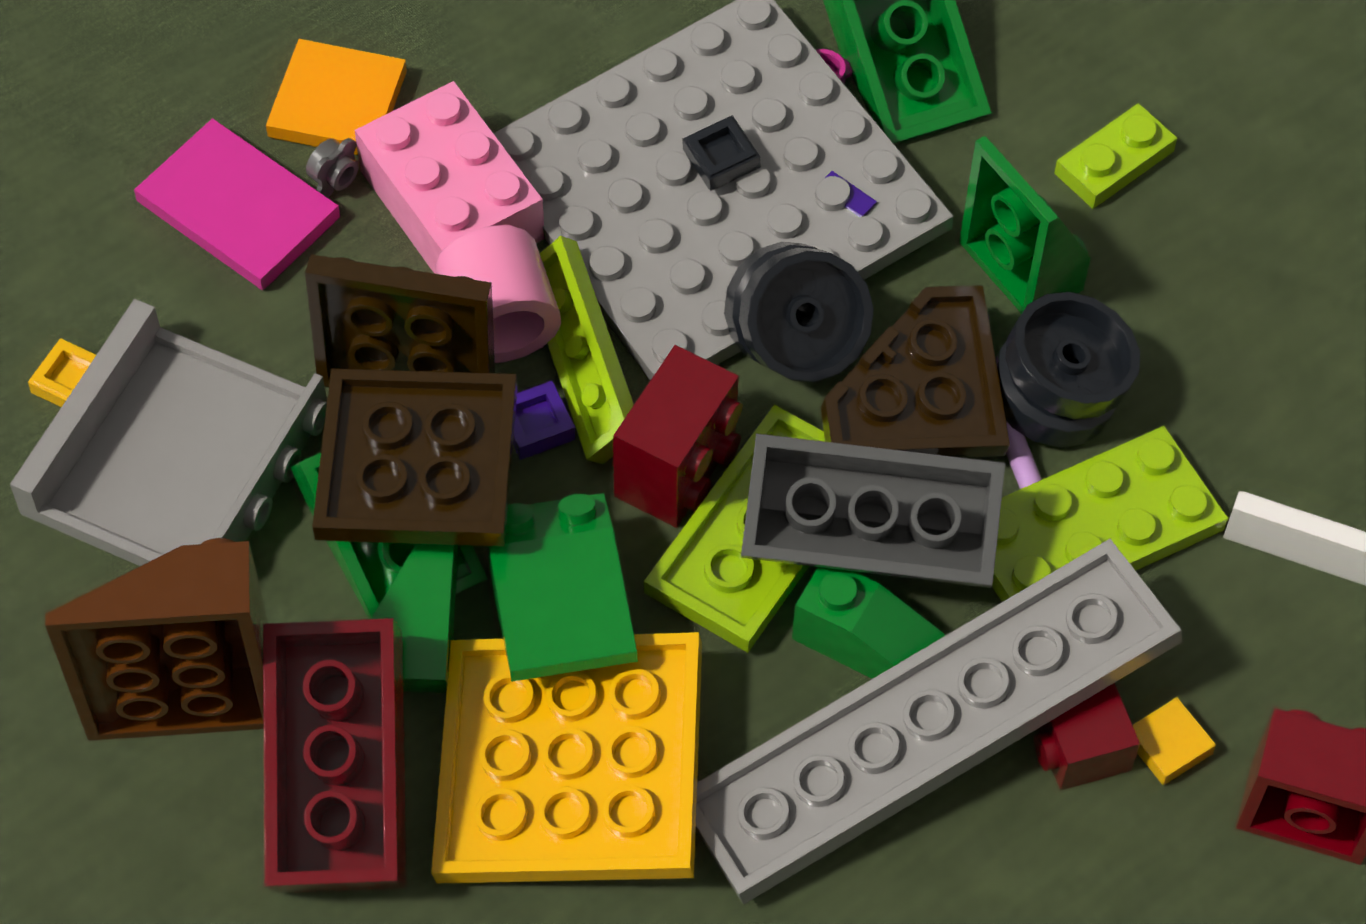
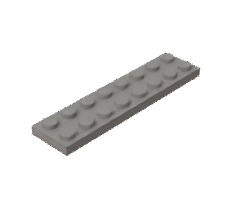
M1108 539L697 782L696 830L744 905L1182 643V631L1113 541Z

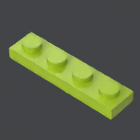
M559 236L540 253L561 316V325L556 335L547 344L586 459L604 464L613 457V435L634 403L578 243L575 240Z

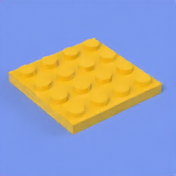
M699 632L634 634L638 662L513 682L511 681L503 639L451 640L431 870L436 883L694 878L702 641Z

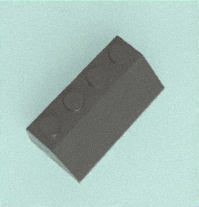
M756 434L741 558L992 588L1005 463Z

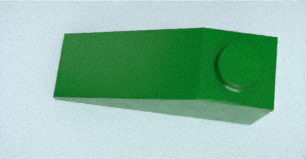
M415 544L373 615V619L394 618L402 630L404 692H447L451 640H454L459 545Z
M818 567L795 604L792 640L871 679L946 636L880 583L855 571Z

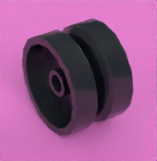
M779 242L756 250L738 266L727 287L724 315L730 337L746 357L790 380L816 382L840 374L859 357L871 335L874 308L868 285L852 264L830 252L807 244Z
M1072 292L1052 293L1029 303L1016 321L1006 342L995 358L1006 421L1013 429L1032 441L1055 447L1082 445L1099 435L1139 374L1140 349L1132 329L1115 310L1092 297Z

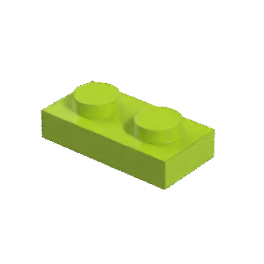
M1137 103L1059 158L1056 162L1054 174L1094 209L1174 152L1177 137Z

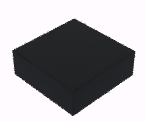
M733 115L682 138L683 151L710 191L761 168L760 155Z

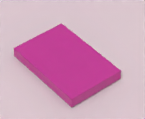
M213 118L134 189L137 202L262 291L340 218L339 205Z

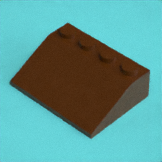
M213 538L201 544L182 545L45 613V628L88 741L264 729L263 624L268 623L249 541L235 542L226 538Z

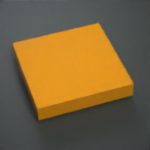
M298 39L266 123L268 137L315 147L331 138L339 143L347 138H352L356 141V129L393 111L407 72L406 60ZM357 147L354 151V155H358Z

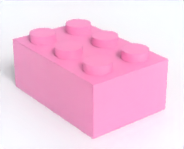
M454 81L355 130L360 171L435 274V264L440 253L453 240L476 229L495 225H511L526 230L535 239L536 243L545 239L543 232V199Z

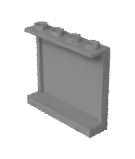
M134 299L10 483L20 514L138 566H142L182 545L201 544L213 538H226L235 542L246 541L252 530L259 531L266 523L272 509V498L281 483H288L293 479L294 475L290 468L301 462V451L310 436H317L324 429L327 398L323 376L314 373L308 385L303 387L161 328L155 307Z

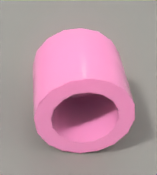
M511 225L483 227L453 240L440 253L435 264L436 274L454 277L466 276L474 280L492 282L495 363L508 362L525 357L542 348L556 335L561 325L560 311L535 239L526 230Z

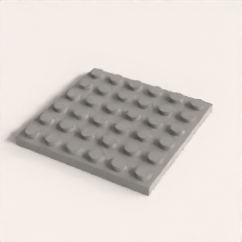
M735 0L493 133L543 199V232L546 242L550 245L559 236L577 241L603 318L649 380L652 379L674 345L716 365L741 352L740 348L730 337L724 315L726 291L738 266L756 250L779 242L807 244L830 252L852 264L865 280L953 228V215L774 0ZM733 115L760 155L761 168L710 191L683 151L682 138ZM831 171H834L835 173H837V174H838L839 176H841L842 178L836 177V176H829V177H826V176H827ZM845 180L877 201V204L866 216L858 217L845 208V204L850 197V187Z

